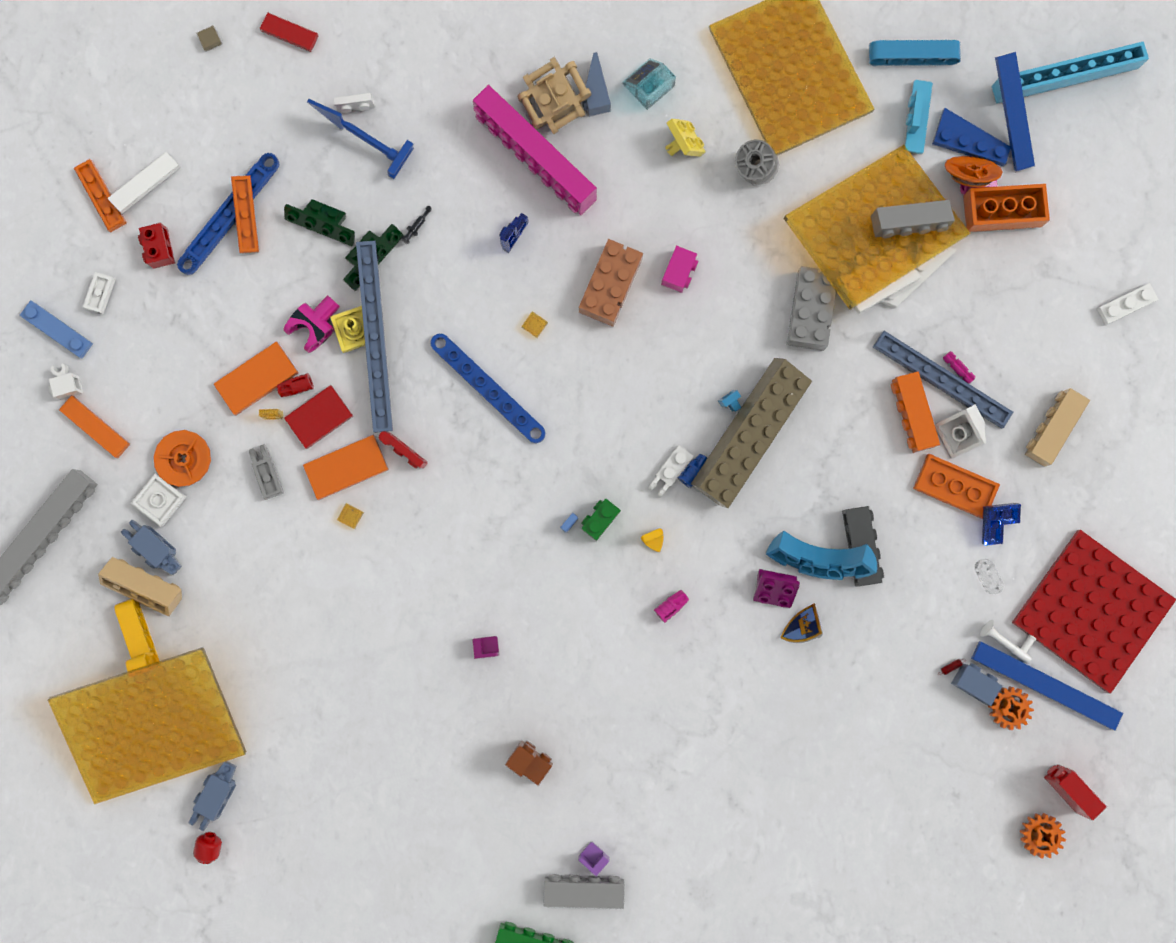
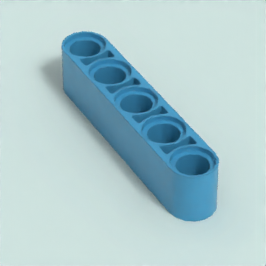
M878 40L869 44V64L875 66L954 65L961 61L960 42L958 40Z

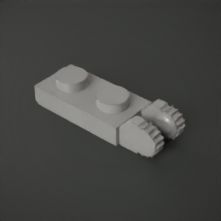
M263 444L260 445L263 460L259 461L257 453L253 448L249 450V454L264 500H267L284 492L266 445Z

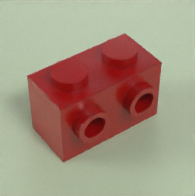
M157 223L139 228L140 235H138L140 245L143 246L144 253H142V258L145 264H148L153 269L175 264L167 227L162 223Z

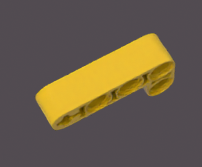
M129 599L116 604L114 607L131 657V659L126 661L128 673L130 676L135 677L159 669L160 661L140 603Z

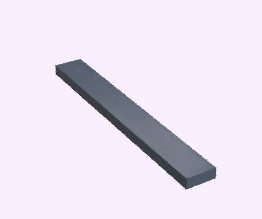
M886 331L881 333L873 346L874 349L912 373L919 371L920 378L969 408L976 404L981 416L1001 429L1005 427L1014 413Z

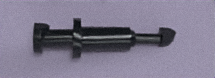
M427 206L425 213L419 216L412 226L407 227L408 233L401 237L404 243L409 244V239L413 235H418L417 231L425 222L427 214L431 212V206Z

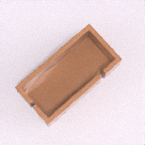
M608 239L579 305V313L614 327L620 313V308L624 304L642 262L643 253L627 247L625 250L623 244Z

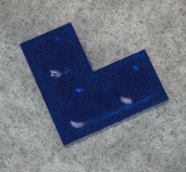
M523 213L519 217H515L507 227L504 226L499 234L502 249L508 253L529 223L528 216Z
M1009 503L983 506L982 544H1003L1004 525L1020 523L1021 504Z

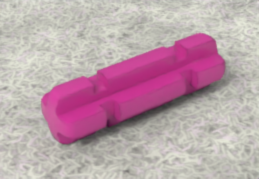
M948 352L943 357V360L947 364H951L950 367L960 377H963L962 380L968 384L976 378L972 372H968L969 369L959 358H955L956 355L953 352Z

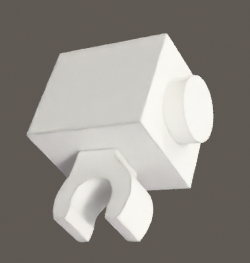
M61 363L62 370L58 372L57 367L51 366V372L57 376L49 379V392L54 398L64 400L70 398L71 395L78 396L83 394L79 376L68 373L69 369L66 364Z

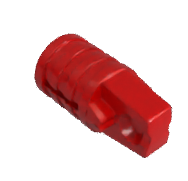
M309 373L290 378L277 385L280 397L297 395L298 393L314 389Z

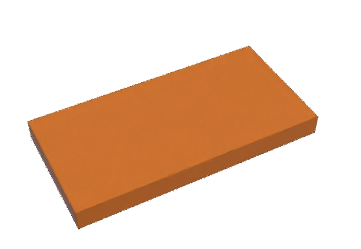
M276 341L215 382L214 386L236 416L275 390L278 384L289 380L299 372Z
M374 435L303 465L317 500L389 470Z
M927 454L913 489L985 520L1000 484L934 455Z

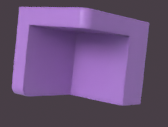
M590 842L579 855L578 860L597 876L608 864L609 856L595 843Z

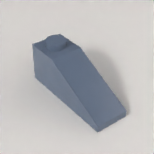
M597 52L593 53L586 88H589L592 95L582 102L584 111H588L589 117L611 112V103Z

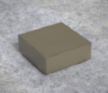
M214 26L197 32L205 51L222 45Z

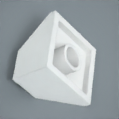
M976 404L935 424V428L951 458H955L986 443L985 421Z

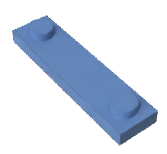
M30 300L20 314L22 318L81 359L93 345L88 339L32 300Z

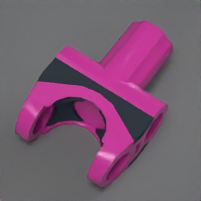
M328 295L315 309L304 303L291 315L284 326V332L289 335L300 328H308L310 335L304 350L310 353L321 346L333 333L334 327L327 321L340 306Z

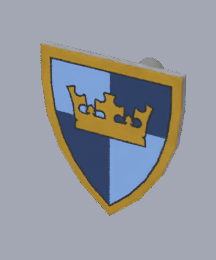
M814 603L798 612L787 624L780 638L792 643H803L820 638L823 632L816 604Z

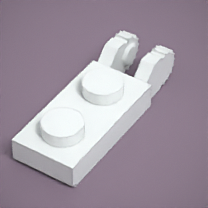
M679 445L656 474V478L649 485L648 489H654L657 482L662 480L666 484L658 492L657 496L661 498L694 456Z

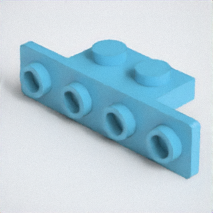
M914 80L912 95L908 102L910 111L906 118L905 152L922 154L924 152L932 82Z

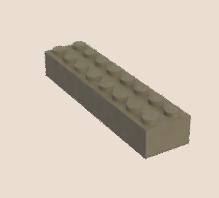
M774 358L691 482V485L716 504L729 508L812 383V380L786 359Z

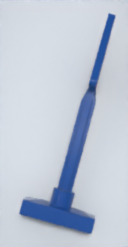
M311 99L307 100L308 104L341 130L345 128L393 161L387 173L389 177L395 179L414 149L412 142L406 140L398 152L394 148L384 145L352 123L344 121L341 113Z

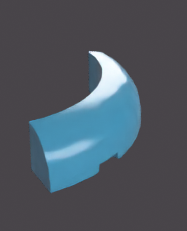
M782 531L773 539L766 552V555L781 565L786 566L788 564L797 568L799 573L817 578L843 580L844 577L855 576L857 579L877 572L876 556L867 544L851 549H827L810 545L796 539L786 531Z

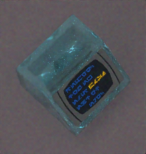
M650 58L625 79L622 84L648 110L675 86L676 76L664 63Z

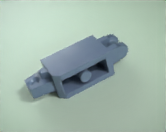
M131 520L129 524L137 533L133 535L126 529L121 531L122 535L129 540L128 543L132 546L131 550L138 556L142 555L146 559L145 563L151 568H162L171 575L176 574L182 567L174 557L176 548L151 526H141L136 521Z
M225 761L217 772L206 777L202 793L199 792L193 803L195 806L189 820L190 825H194L198 817L202 815L205 818L199 829L204 831L210 821L220 817L236 787L235 780L232 779L236 769L234 764Z

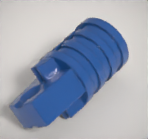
M699 454L682 471L681 475L677 477L679 481L688 488H692L691 482L700 471L707 457Z

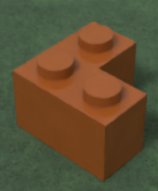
M521 740L505 765L520 777L524 775L539 786L553 766V763L550 762L552 759L543 752L540 754L535 751L536 747L529 741L523 742Z

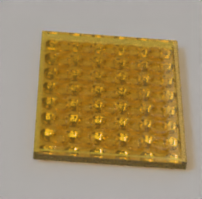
M765 0L709 25V30L764 141L772 147L777 156L874 111V107L819 0Z
M905 145L890 152L784 217L788 226L849 310L970 234L953 211L955 221L946 231L937 232L935 230L926 234H919L918 232L908 236L894 235L890 238L875 237L870 216L876 208L945 200Z
M204 647L51 696L48 699L94 804L246 754V749Z

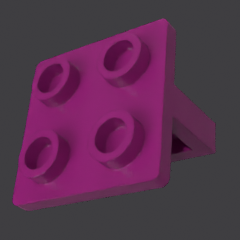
M759 569L753 601L791 608L800 582L797 581V576Z

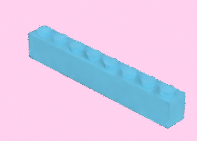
M1144 41L1021 71L1019 73L1023 97L1139 69L1149 59ZM997 79L991 86L996 104L1002 103L999 79Z

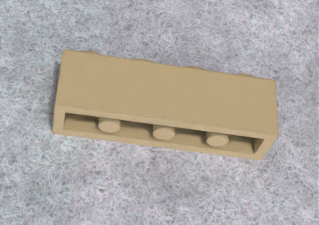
M1072 388L1058 393L1055 398L1057 402L1045 415L1047 417L1045 422H1042L1036 429V437L1031 439L1026 446L1028 450L1025 455L1044 467L1052 465L1090 402V399Z
M112 557L98 574L101 585L166 616H170L182 600V591L179 586L173 583L169 584L159 576H152L140 567L135 568L123 559L118 560Z

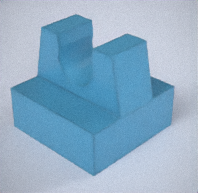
M732 390L719 399L718 402L721 407L728 406L732 412H736L741 408L737 401L741 395L738 390Z

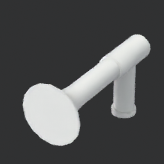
M993 620L987 622L980 631L981 637L990 636L1026 664L1031 661L1032 657L1027 652L1034 641L1037 640L1034 636L1028 635L1022 647L1019 648L996 631Z

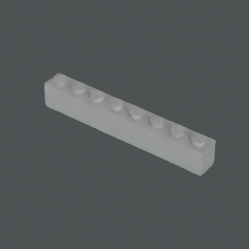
M72 469L0 557V605L5 603L9 598V593L20 585L22 577L33 569V564L45 554V549L48 545L58 538V533L70 523V518L74 513L81 510L83 507L82 503L94 494L95 487L98 484L81 470Z

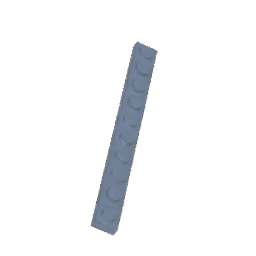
M376 241L356 242L373 433L393 431Z

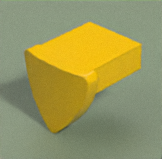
M658 528L642 535L641 540L652 550L660 552L664 538L663 530Z

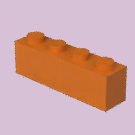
M919 371L894 378L891 383V389L893 394H896L898 400L896 406L903 417L902 427L908 434V447L915 453L939 446V438Z

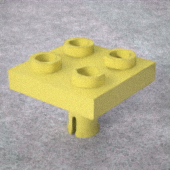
M672 118L666 123L675 138L674 141L665 146L666 150L670 149L667 152L671 156L680 149L684 155L701 157L706 153L704 143L697 137L694 132L695 127L690 121Z
M362 306L330 316L343 353L365 346Z

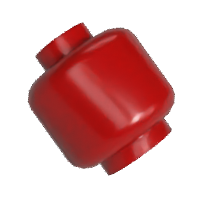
M206 832L198 836L193 850V855L197 861L202 864H210L218 859L222 846L221 839L213 832Z

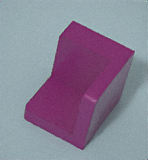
M498 637L474 638V659L499 656Z

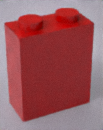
M1055 765L1047 771L1044 779L1077 814L1093 821L1107 808L1074 770L1061 765Z

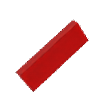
M268 12L260 27L262 32L309 52H312L319 37L318 33Z

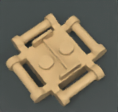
M554 56L550 59V62L530 75L526 74L523 76L529 90L521 92L517 98L519 102L523 103L532 120L531 124L535 129H539L548 123L550 130L555 134L559 132L558 129L579 116L583 117L586 115L581 102L589 98L592 93L582 81L574 61L568 62L565 67L561 68ZM555 68L556 72L554 74L546 75L534 85L533 81ZM569 73L580 91L578 95H576L566 76ZM531 97H534L543 114L542 118H538L529 99Z

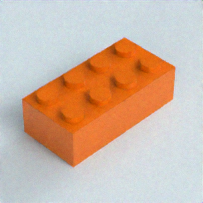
M1046 184L970 188L963 195L967 232L1040 228L1050 221Z

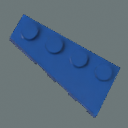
M944 108L932 145L964 155L989 160L1003 167L1007 162L1011 149L1006 143L947 108Z

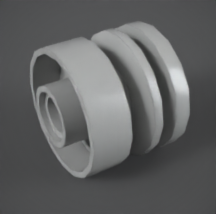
M754 139L747 141L736 153V169L751 184H766L778 172V156L772 147L763 140ZM757 160H760L759 164L754 165Z

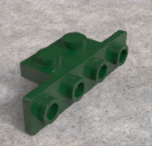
M311 199L304 210L289 204L284 206L285 220L349 246L354 245L355 232L341 226L346 219V212Z
M391 224L380 237L369 230L359 242L376 241L379 265L401 240L403 234L395 225ZM355 246L345 257L354 267L343 279L354 291L360 287L357 248Z

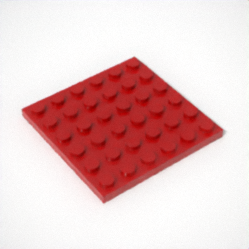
M1077 530L1012 623L1026 634L1034 636L1037 642L1105 692L1111 694L1176 599L1085 532Z

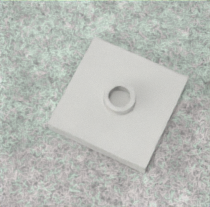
M155 473L131 504L157 525L163 527L185 500L186 496Z

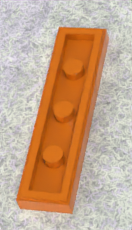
M89 159L74 167L107 230L112 232L127 224L123 215L108 200L111 193L93 161Z
M231 176L239 252H259L251 176Z
M71 395L59 409V411L115 458H119L130 445L127 440L76 397Z

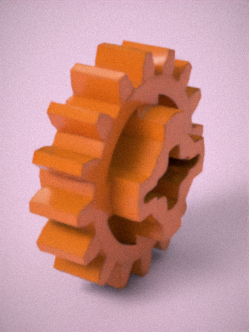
M1009 686L1007 690L1002 687V693H998L993 705H988V708L993 709V712L989 713V715L996 717L994 723H1000V727H1007L1009 730H1013L1014 727L1021 729L1020 724L1027 726L1026 719H1032L1029 712L1034 711V709L1029 708V705L1033 702L1026 700L1029 695L1027 693L1021 694L1022 689L1019 688L1015 690L1014 687ZM1011 695L1018 697L1019 701H1015ZM1002 716H1007L1010 721H1006Z
M1035 813V819L1027 817L1029 823H1022L1026 828L1025 830H1020V833L1024 834V837L1020 839L1026 843L1024 848L1030 850L1032 855H1037L1042 859L1044 854L1048 858H1051L1052 852L1058 855L1057 848L1063 849L1064 847L1060 843L1061 841H1066L1061 836L1066 833L1065 830L1059 829L1062 824L1056 821V818L1048 817L1045 813H1042V816ZM1040 823H1048L1049 825L1041 826ZM1042 845L1046 846V848H1043V849H1041V848H1036V847H1041Z

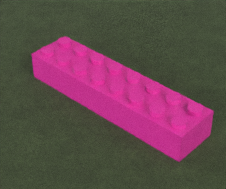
M489 84L472 100L476 119L482 125L485 123L493 136L500 137L502 144L508 150L511 148L519 161H525L529 165V170L534 175L538 174L545 186L548 188L551 186L555 190V195L560 200L564 199L574 213L578 212L582 215L597 200V187Z

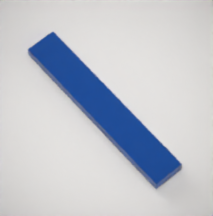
M1016 52L995 57L1014 171H1019L1035 166L1017 55Z

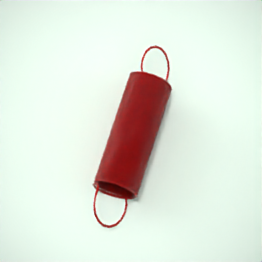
M960 659L953 661L941 668L942 674L946 675L961 667L963 662Z

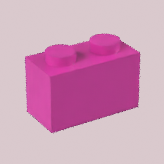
M676 245L661 285L681 293L684 287L688 289L692 279L689 277L691 270L695 272L699 262L696 260L697 253Z

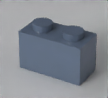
M962 664L951 684L980 702L991 706L1003 685L997 682L998 678L989 673L987 675L981 673V668L975 664Z

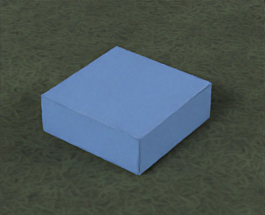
M572 513L560 528L568 532L578 520V516Z

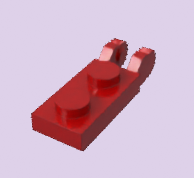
M387 431L380 433L379 440L384 445H392L394 447L393 451L401 457L403 455L409 459L408 463L414 468H425L428 464L424 458L392 433Z

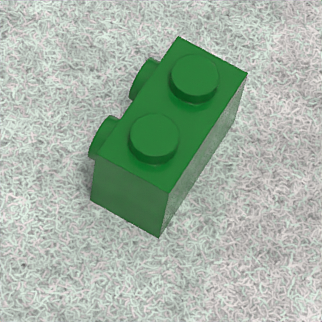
M608 499L604 501L599 500L593 508L596 510L593 515H587L581 523L583 525L581 529L596 542L621 512Z

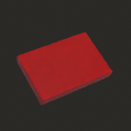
M330 385L284 417V419L305 449H308L351 419L353 415L333 386Z

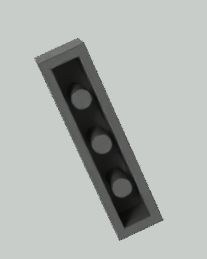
M869 506L842 510L848 548H856L867 544L874 552L877 560V572L875 574L857 579L853 576L855 587L883 583L884 571L879 566L881 555L879 548H876L877 532L872 526V521H874L872 510H869Z

